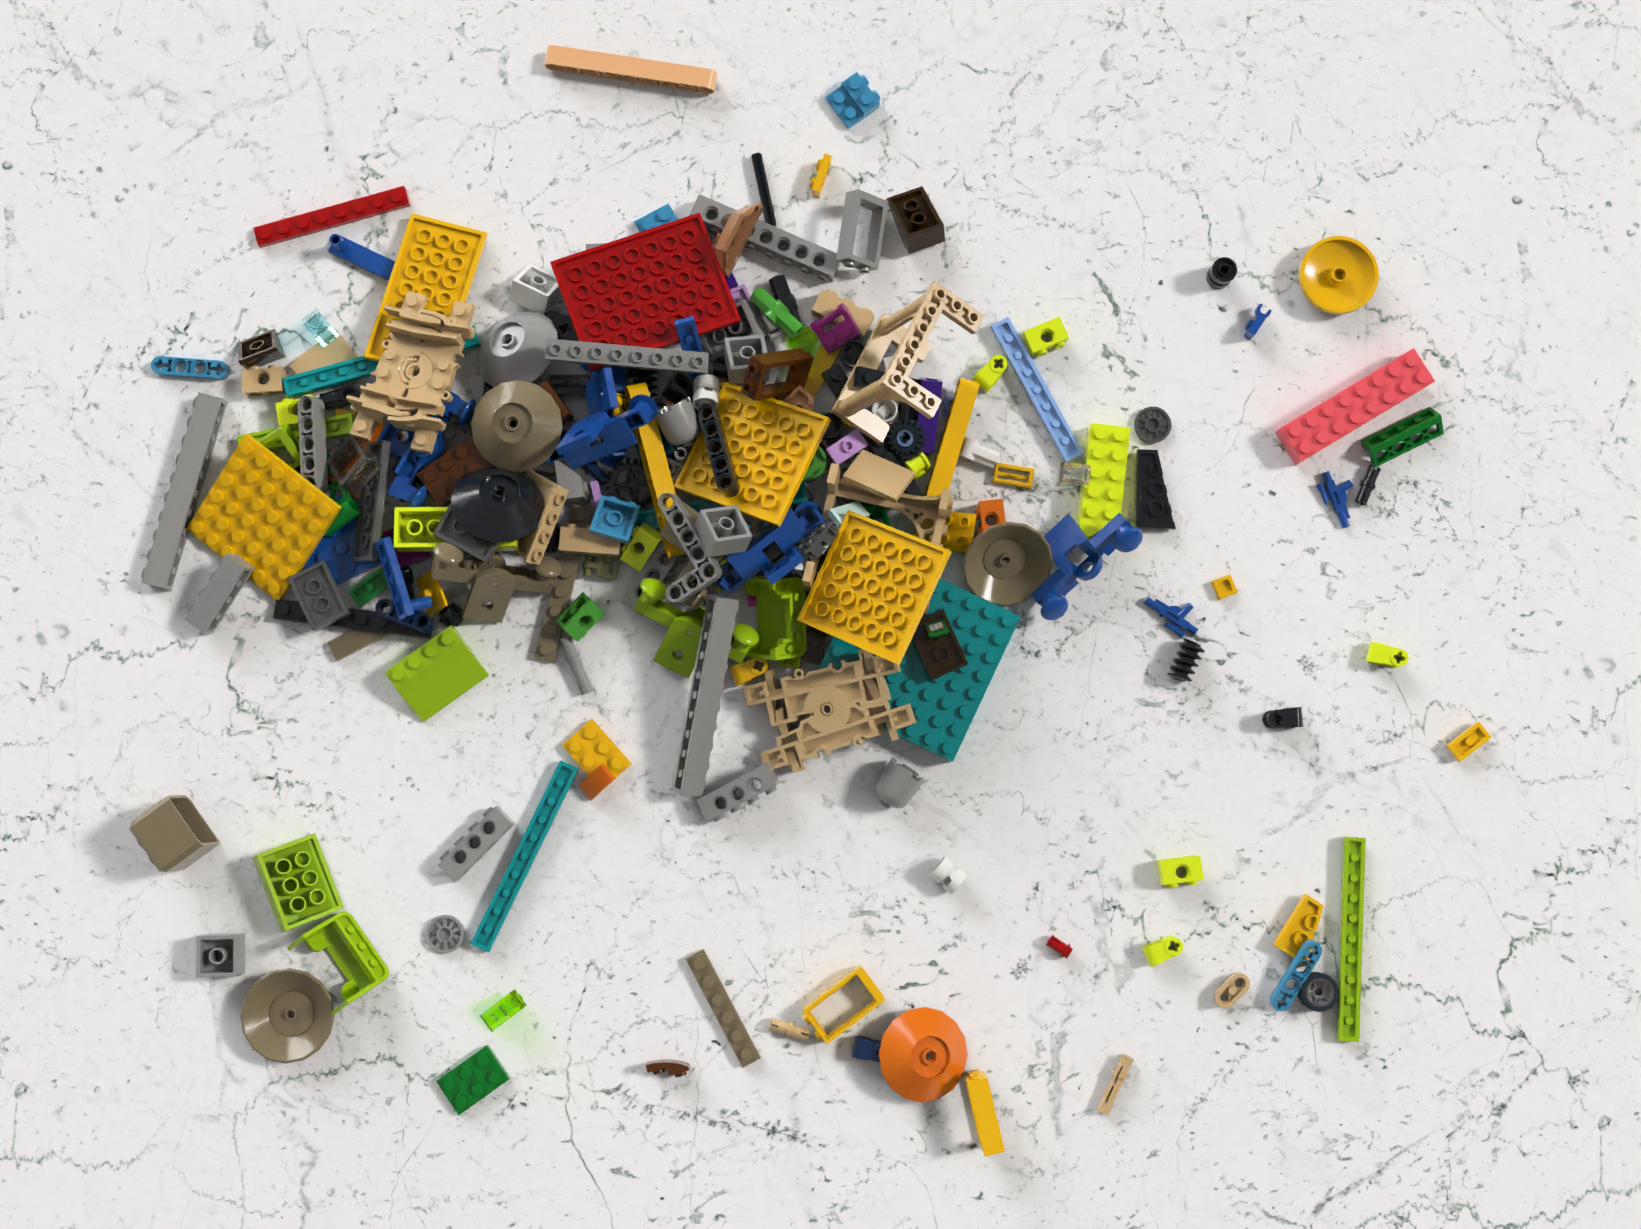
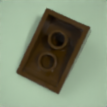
M923 186L886 198L901 240L909 254L945 242L944 224Z

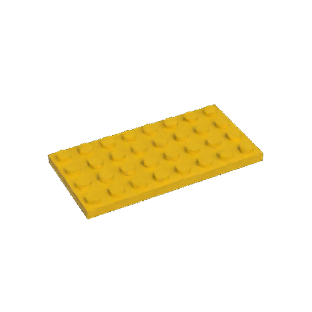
M411 213L364 354L365 359L379 362L382 353L385 351L382 347V342L385 339L391 341V331L386 327V324L391 323L392 318L402 320L400 317L389 315L383 308L387 305L401 309L408 291L426 295L428 301L425 309L440 313L450 318L454 301L466 303L486 243L487 232Z

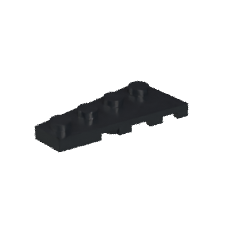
M1136 450L1135 527L1139 529L1175 530V522H1173L1172 510L1168 501L1167 489L1164 484L1157 450Z

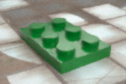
M486 1045L436 1082L457 1114L460 1115L508 1081L510 1076L489 1045Z

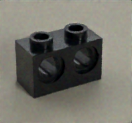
M676 372L669 379L662 396L673 404L680 402L683 398L690 397L693 404L694 380L685 373Z

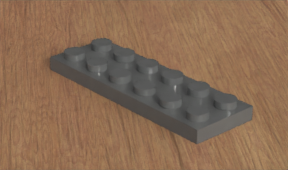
M382 440L364 444L358 500L361 513L356 519L352 562L378 561L379 554L375 543L380 541L383 534L382 519L385 515L384 500L387 495L386 481L389 475L388 462L391 456L390 441Z

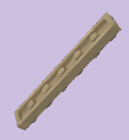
M702 949L686 958L742 1068L760 1059L759 1052L705 950Z

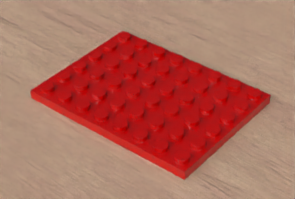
M700 213L550 262L578 340L582 342L663 349L680 343L674 323L676 320L694 316L699 336L741 322L740 315ZM588 365L591 373L609 367Z

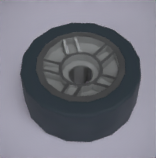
M1311 972L1306 981L1303 982L1297 995L1300 1002L1308 1009L1323 1012L1333 1008L1336 1004L1339 990L1335 980L1329 975ZM1317 988H1320V989H1319L1320 995H1316V994H1315V990H1316Z

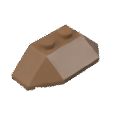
M760 203L733 211L731 215H727L723 222L725 227L722 233H718L714 240V244H716L714 248L720 267L727 278L730 277L764 209V206Z

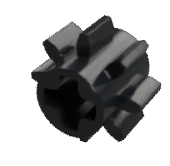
M454 602L451 606L448 604L447 607L439 612L441 617L439 621L446 627L450 625L457 627L463 621L461 614L463 609Z

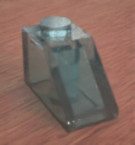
M317 307L301 319L305 327L323 347L339 336Z

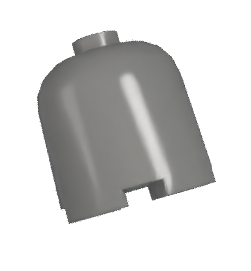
M690 397L683 398L674 405L671 403L658 410L655 419L668 443L675 446L683 444L684 448L695 443L693 439L701 433V425Z
M895 758L890 759L875 785V793L881 799L879 803L888 809L891 806L894 808L905 807L925 780L923 777L917 778L919 774L907 765L902 764L901 766L898 763L896 764L897 760Z

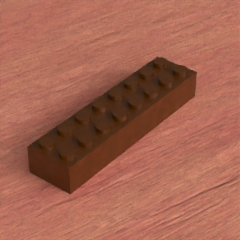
M547 380L539 385L551 394L558 405L562 424L573 417L570 410ZM512 421L511 427H516L517 421ZM471 434L417 473V476L439 507H448L451 503V496L456 484L466 474L483 467L495 466L482 457L473 441V434Z

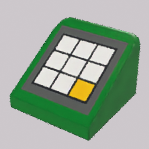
M944 620L925 624L929 639L947 635L949 632Z

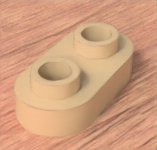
M1242 973L1232 974L1214 992L1215 1003L1222 1008L1231 1007L1248 991L1250 987L1248 977ZM1237 979L1241 981L1240 986L1235 985ZM1223 993L1227 995L1224 1001L1220 998Z

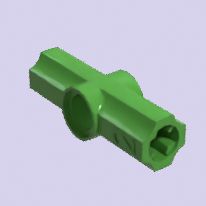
M762 286L757 288L750 296V300L764 312L765 317L775 326L778 325L791 339L801 333L804 328L802 323L789 313V309L780 300L773 298Z

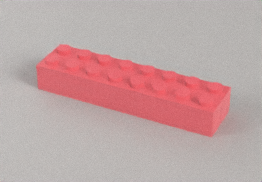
M1413 348L1281 427L1275 434L1294 464L1297 465L1429 386L1435 380Z

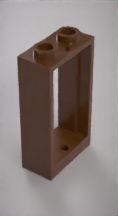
M801 348L751 355L741 392L753 401L789 395L799 385L805 388L814 357ZM790 365L785 382L762 385L766 369Z

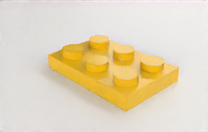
M593 719L562 745L587 775L604 763L613 776L617 778L632 765Z

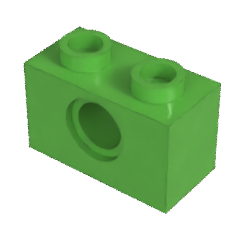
M582 592L555 621L578 642L600 621L605 612Z

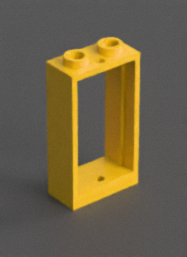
M859 965L804 1007L802 1017L808 1025L812 1024L816 1029L814 1034L819 1041L822 1042L824 1040L828 1044L886 999L863 967ZM858 975L875 999L827 1034L811 1010Z
M979 1069L968 1071V1075H964L981 1150L984 1156L1005 1152L988 1078L984 1071L980 1072Z

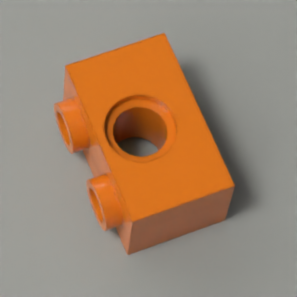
M1003 498L979 501L977 507H974L975 514H977L976 519H979L980 526L977 527L978 535L990 527L985 522V518L988 516L995 519V525L1006 523Z

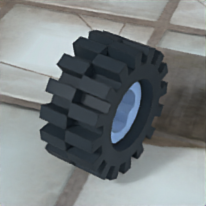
M900 420L897 421L898 423H894L892 425L893 428L889 429L891 433L887 434V438H890V441H887L888 445H892L890 449L892 451L895 450V454H901V456L919 453L918 451L923 449L922 445H925L926 442L923 441V438H926V434L923 435L925 430L920 428L921 424L915 423L916 421ZM906 432L910 435V440H907V443L902 440V436L906 435Z

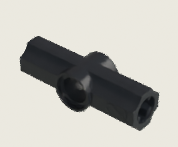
M777 275L769 279V285L774 298L780 300L789 309V313L802 323L798 314L795 297L790 292L785 275Z

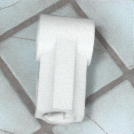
M964 437L959 458L968 462H977L993 469L1000 452L982 446L980 442L972 438Z

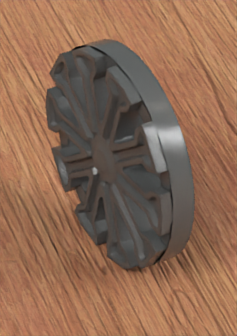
M1147 407L1137 414L1134 421V430L1138 438L1150 444L1159 443L1169 435L1171 419L1163 409ZM1151 410L1153 412L1152 417L1149 414V411ZM1157 412H1160L1161 416L1157 418ZM1163 418H1166V422H1161ZM1146 428L1144 431L1139 432V429ZM1149 432L1148 438H1145L1144 435ZM1153 434H1154L1156 440H1152V435H1153Z

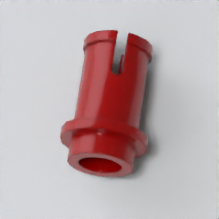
M1054 935L1046 943V946L1059 953L1061 958L1067 959L1073 950L1070 944H1065Z

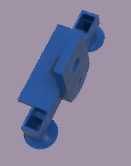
M580 364L583 369L590 372L588 365ZM607 367L592 372L593 378L586 384V403L589 414L606 411L609 418L613 417V411L619 407L616 393L625 395L624 387L628 386L625 368ZM624 448L598 460L608 467L619 465L618 461L623 460L628 455V450Z
M449 391L453 395V400L450 403L444 401L443 404L446 408L443 417L435 415L430 417L439 418L447 425L452 414L460 417V426L467 425L473 418L477 405L476 401L472 399L467 403L460 399L458 395ZM389 421L387 422L377 441H390L391 453L402 458L394 471L397 476L387 492L388 495L401 502L406 501L410 503V507H422L428 496L427 488L422 486L420 489H417L412 485L417 478V473L421 469L426 468L445 454L446 443L442 434L443 431H437L438 435L433 452L428 454L416 452L410 448L415 434L414 431L396 429ZM402 431L408 432V438L405 441L398 439V435Z
M636 395L630 400L629 410L609 418L606 411H598L576 422L568 432L562 429L559 444L546 461L547 465L565 458L571 469H575L636 444L638 441L632 430L644 426L655 419L658 413L656 402L647 395Z

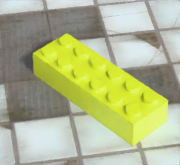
M1091 423L1087 428L1077 524L1089 540L1118 513L1121 514L1131 429L1129 427Z
M395 507L394 548L398 552H433L437 544L446 542L434 536L433 533L448 507ZM520 539L513 542H500L495 551H520Z

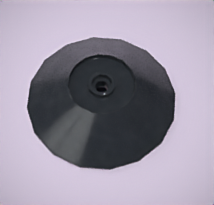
M483 467L466 474L456 484L451 496L452 514L461 528L476 538L493 543L513 542L528 536L538 526L545 508L543 494L533 480L520 471L512 472L497 467Z

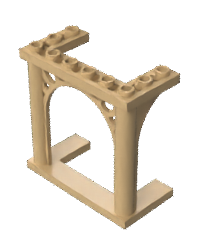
M936 281L932 282L926 294L891 316L885 313L881 315L831 412L879 444L883 442L891 426L865 409L878 401L894 400L903 402L928 419L933 418L942 400L909 378V375L916 361L919 363L924 362L931 348L927 340L941 313L970 334L976 333L984 315ZM912 320L908 329L903 326L905 323ZM890 343L898 348L885 374L879 380L863 389L853 387L855 367L862 366L877 370Z
M831 463L826 482L828 494L822 514L826 521H831L827 512L829 509L834 508L836 498H846L896 510L913 523L919 538L925 540V534L934 532V534L929 536L930 541L928 542L941 547L944 546L940 542L941 538L946 537L948 525H945L946 517L950 518L954 497H951V490L943 488L942 494L938 496H916L903 493L898 501L893 503L841 479L840 466ZM914 513L918 515L919 513L923 514L918 520L913 517ZM932 519L934 524L931 528L924 530L920 527L923 520ZM822 554L817 559L806 562L802 578L806 592H810L819 573ZM930 601L924 611V614L928 613Z

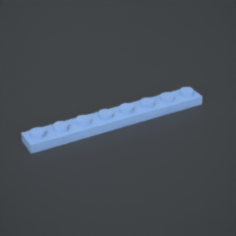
M1009 317L993 324L990 327L1065 464L1083 455L1084 453Z

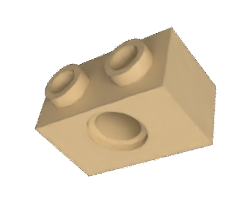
M269 365L268 368L250 366L248 369L242 370L243 394L248 397L286 395L282 378L287 377V371L280 367V365ZM268 376V382L261 384L262 379Z

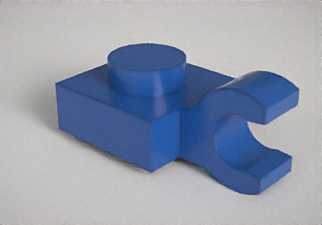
M1259 304L1256 307L1255 320L1250 319L1244 328L1247 330L1244 337L1249 340L1257 333L1265 319L1271 314L1272 310L1270 309L1266 314L1261 313L1260 309L1263 304Z

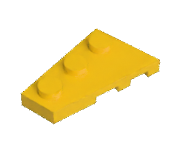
M1304 894L1272 945L1294 959L1302 944L1307 940H1313L1315 930L1318 929L1323 905L1309 895Z

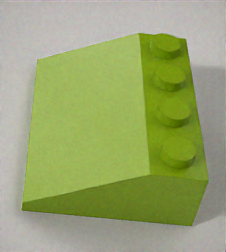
M451 625L384 672L423 722L489 676L460 633Z
M315 833L257 854L252 858L281 934L344 908Z

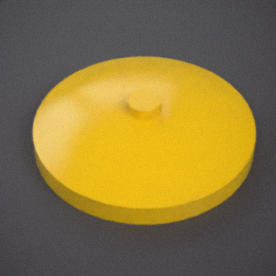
M1332 236L1318 241L1304 255L1299 267V283L1304 296L1313 306L1330 314H1347L1364 306L1374 295L1379 281L1378 265L1371 251L1358 240L1345 236Z

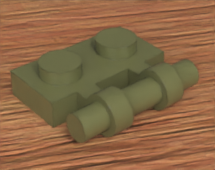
M586 555L582 568H584L583 576L591 577L592 569H597L596 577L617 580L620 557L599 556L598 563L593 562L594 555Z

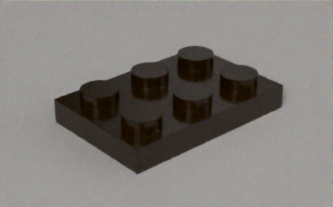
M944 609L921 618L912 640L930 680L932 681L968 665ZM944 620L949 630L948 634L929 639L925 624Z

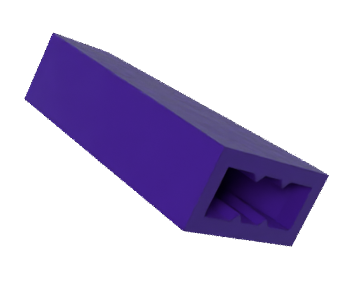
M921 378V386L941 399L942 380ZM940 405L931 419L918 412L917 423L921 424L920 428H924L923 435L926 434V438H923V441H926L925 445H922L923 449L918 452L922 451L925 456H929V453H934Z

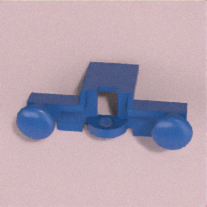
M805 501L799 504L794 512L789 508L780 527L764 532L754 540L746 552L729 554L726 557L729 562L720 565L722 575L715 582L721 590L727 591L730 595L761 570L772 585L805 560L794 545L811 533L818 524L826 521L822 516L821 507L815 502ZM773 541L777 543L787 556L779 560L774 566L762 552Z
M1118 513L1089 540L1074 518L1067 514L1044 535V538L1051 547L1053 561L1059 569L1031 594L1035 601L1042 606L1040 610L1041 616L1046 620H1056L1062 617L1068 609V601L1061 595L1065 596L1079 583L1076 580L1077 578L1088 581L1096 577L1102 569V555L1104 553L1109 556L1115 549L1120 552H1131L1138 548L1143 539L1141 530L1133 527L1123 515ZM1076 546L1088 555L1078 566L1067 557ZM1093 565L1092 569L1087 572L1088 568Z

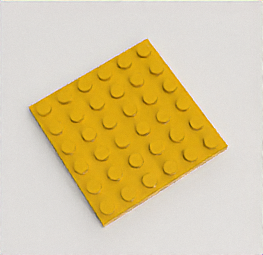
M724 382L718 394L719 402L716 410L721 416L740 490L736 496L729 498L717 487L702 429L674 487L677 490L723 507L737 505L742 514L780 527L831 420L827 416L774 398L753 401L741 392L742 387ZM728 483L725 488L729 487L731 483Z
M245 434L186 529L220 557L226 554H238L255 567L248 579L273 599L280 600L284 598L291 587L288 577L303 569L342 507L255 438Z
M848 510L797 620L900 665L952 552Z

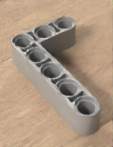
M305 395L298 401L301 475L325 493L328 489L325 405L320 398Z
M664 493L659 497L658 505L696 568L669 585L665 591L666 598L669 601L681 603L721 578L722 569L715 556H708L695 529V523L681 499L675 494ZM671 497L673 505L668 508L666 502ZM679 515L683 516L681 525H678L676 522ZM689 532H692L694 535L691 542L687 541V534ZM700 549L704 552L701 560L697 558V552ZM712 566L714 568V575L709 577L707 570ZM693 577L697 579V586L695 588H692L690 584ZM679 588L681 592L680 597L676 599L674 597V590Z

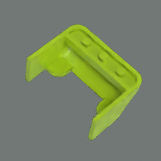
M343 911L301 935L287 948L291 951L304 942L313 952H320L326 948L348 980L340 990L344 1002L331 1012L332 1015H335L387 979L389 975L388 967L354 917L348 912Z

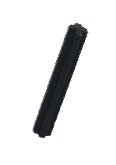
M754 153L751 155L761 204L764 206L765 223L776 227V219L762 154Z

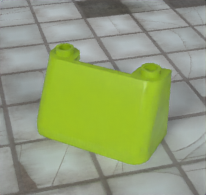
M753 576L743 584L746 594L757 596L759 642L749 647L746 656L775 661L803 656L807 648L806 624L797 620L805 603V589L802 579L800 577L783 576L772 585L766 576Z

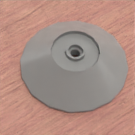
M522 311L508 315L496 323L484 337L478 351V370L483 380L494 388L500 383L516 380L532 383L541 377L552 363L551 361H545L546 338L558 339V332L552 320L540 312Z

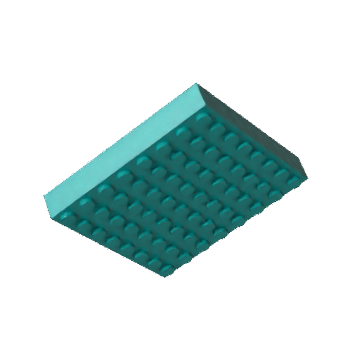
M939 579L930 598L928 613L923 614L922 618L944 609L968 665L931 681L911 639L900 663L901 672L884 675L891 695V700H888L891 709L910 703L917 722L896 729L898 737L953 762L1021 616ZM833 637L819 669L827 668L833 662L834 667L839 670L842 666L841 660H845L848 663L860 660L858 652L861 648ZM884 722V723H883L884 729H885V731L888 732L886 723Z

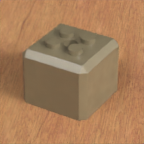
M186 795L166 796L133 820L130 825V830L137 839L138 844L145 850L149 860L161 872L185 870L220 844L216 835Z

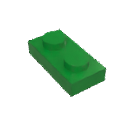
M379 568L348 591L360 608L389 588L383 569Z

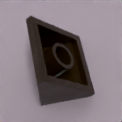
M275 329L238 342V362L245 369H248L250 366L261 367L286 357Z

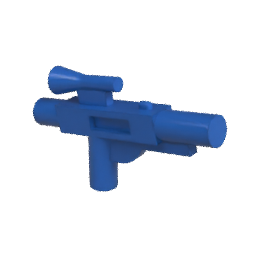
M1330 472L1322 473L1324 485L1320 483L1316 487L1321 493L1325 505L1329 504L1328 499H1330L1342 529L1350 526L1348 522L1350 515L1345 505L1347 501L1346 490L1353 487V484L1350 480H1347L1336 487Z
M1149 597L1144 601L1143 604L1156 611L1160 617L1171 621L1170 624L1165 623L1164 626L1176 633L1181 639L1186 632L1178 630L1179 627L1193 635L1197 633L1198 628L1183 619L1194 608L1190 603H1187L1181 609L1178 606L1169 607L1158 599L1153 601Z

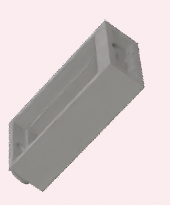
M860 189L846 192L836 261L843 263L845 267L857 268L861 273H870V271L878 269L888 201ZM860 206L872 211L865 259L853 255Z

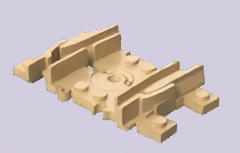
M408 291L401 309L387 305L384 306L383 309L389 315L400 317L402 320L392 318L391 323L386 324V327L391 331V341L385 339L382 342V347L385 351L381 355L376 370L371 373L376 378L375 383H366L367 387L361 385L362 393L360 398L349 395L346 397L351 403V409L358 412L349 433L352 437L370 441L377 423L386 425L387 421H389L396 429L415 432L410 447L413 451L432 454L438 435L437 431H444L446 424L441 419L430 416L443 417L446 408L443 404L444 401L450 403L453 400V395L449 390L452 388L456 371L461 368L458 363H455V359L458 357L464 358L462 351L465 339L471 340L475 335V329L470 327L475 311L473 304L454 301L450 318L440 313L425 309L428 301L426 295ZM419 370V374L414 376V372Z
M860 649L858 652L860 660L849 663L841 660L842 666L839 670L834 667L833 662L827 668L809 671L807 674L804 669L800 668L795 670L794 676L780 678L782 688H780L776 670L773 669L765 672L766 682L744 686L743 690L747 706L766 702L771 727L778 725L782 734L776 738L778 747L760 752L763 763L770 762L773 769L791 764L792 770L795 773L805 770L804 759L810 757L820 758V749L825 750L828 756L832 750L850 745L852 742L856 747L863 746L865 744L864 737L869 739L886 733L883 726L884 722L886 723L891 741L899 739L896 729L917 723L910 703L891 709L888 701L891 700V695L884 675L901 672L900 665L879 656L872 657V653ZM784 698L786 707L780 708V699ZM826 705L830 706L831 711L829 713H826L824 711V707ZM809 713L810 717L800 721L799 728L794 730L792 722L803 719L802 715Z

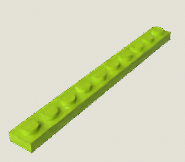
M1343 837L1337 1040L1359 1042L1366 838Z

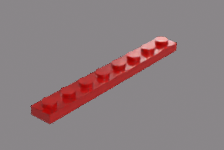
M405 186L253 227L258 246L263 248L410 207L411 205Z

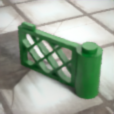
M327 451L328 477L329 474L334 476L333 485H328V488H331L329 497L334 501L337 490H341L343 494L341 499L335 501L342 508L325 533L326 536L330 537L357 517L361 511L356 502L352 500Z

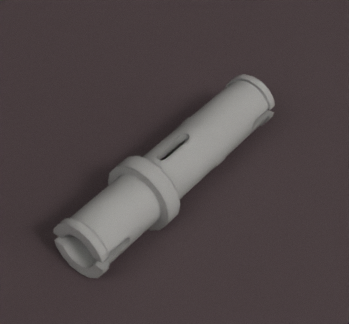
M571 636L560 639L559 642L566 655L564 658L569 662L581 695L594 691L580 660V652H577Z

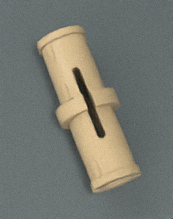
M774 1018L771 1019L770 1023L778 1025V1027L770 1025L768 1031L784 1034L787 1038L792 1036L808 1041L809 1036L801 1034V1032L810 1034V1028L794 1025V1022L791 1021L787 1023Z

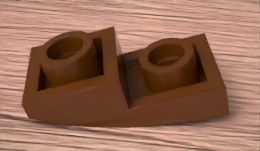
M671 1059L654 1060L646 1063L647 1073L653 1072V1075L665 1072V1068H668L669 1076L681 1077L687 1074L686 1071L690 1070V1063Z

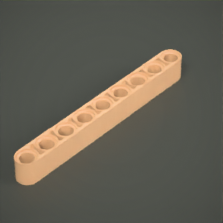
M556 45L548 46L545 67L553 71L705 94L714 93L717 72L708 68Z

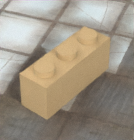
M822 289L811 309V314L822 319L836 310L838 305L844 303L862 332L857 338L864 340L874 321L875 315L872 314L873 312L865 307L861 309L855 306V303L850 299L845 298L843 300L837 297L838 294L828 289L826 291ZM841 315L829 324L836 326L845 319Z
M566 524V527L561 526L559 551L561 553L621 557L622 542L589 533L591 525H586V528H578L577 524Z

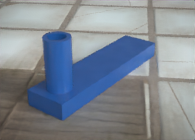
M338 234L330 236L331 246L328 250L330 254L389 281L395 261Z
M391 537L383 538L375 543L399 620L409 618L414 615V611L431 608L432 600L430 596L410 600Z

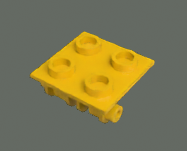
M952 512L950 518L946 517L945 525H948L946 537L941 538L940 544L944 545L943 548L965 554L973 541L977 514Z

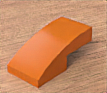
M602 763L578 786L588 799L592 801L616 778Z

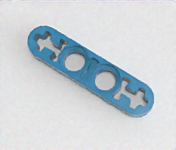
M158 356L151 362L152 370L161 376L224 380L230 375L229 366L219 360ZM181 362L185 363V370L177 372L176 366ZM161 363H164L165 365L171 366V369L168 367H162L160 370L157 366L161 365ZM199 364L205 365V371L202 374L196 373V367ZM220 366L224 369V372H220V375L216 371H211V368L220 369Z
M1307 940L1302 944L1271 994L1270 1003L1277 1011H1285L1290 1007L1303 982L1306 981L1321 957L1322 947L1315 940ZM1314 947L1316 950L1315 952H1309L1308 948ZM1305 955L1306 957H1308L1310 961L1305 959L1303 956ZM1300 962H1305V970L1298 972L1296 970L1297 965ZM1294 979L1296 981L1295 986L1291 989L1286 988V982ZM1277 999H1283L1284 1002H1283V1003H1277L1276 1000H1277Z

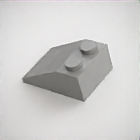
M742 299L735 304L741 318L740 323L700 336L706 352L709 353L711 362L724 358V338L764 335V339L769 337L758 310L752 301Z

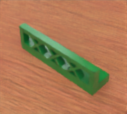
M1428 407L1361 440L1362 447L1370 454L1371 465L1377 467L1443 435L1441 415L1431 407ZM1436 425L1437 430L1428 433L1431 426ZM1420 433L1417 440L1411 442L1412 437ZM1403 442L1399 449L1393 450L1397 443ZM1385 450L1383 456L1377 459L1376 453Z

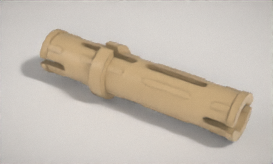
M1121 1055V1059L1116 1070L1113 1069L1112 1071L1113 1076L1097 1108L1098 1111L1105 1115L1110 1114L1109 1112L1124 1080L1126 1081L1128 1078L1126 1075L1134 1061L1128 1055Z

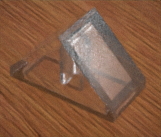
M1060 462L1057 466L1055 486L1089 485L1091 465Z

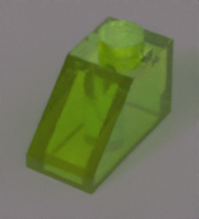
M810 326L803 328L801 333L793 339L787 335L792 349L801 348L810 355H814L817 348L816 342L819 340L816 333L811 331Z
M514 989L481 1014L480 1017L490 1031L493 1032L527 1005L523 1001L522 996Z

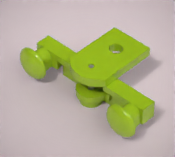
M646 578L640 584L643 592L633 610L669 627L653 661L689 678L695 667L705 608L701 607L698 611L689 614L688 609L684 612L662 601L666 599L665 591L667 586L658 579ZM742 623L735 625L728 658L740 664L743 662L749 647L759 642V635L754 628ZM674 651H681L684 656H678Z

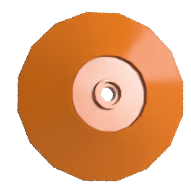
M928 1007L907 1010L895 1018L883 1034L879 1050L881 1072L890 1088L904 1099L921 1103L938 1100L952 1091L964 1074L968 1056L965 1037L956 1021L943 1011ZM930 1053L931 1057L927 1060L926 1054Z

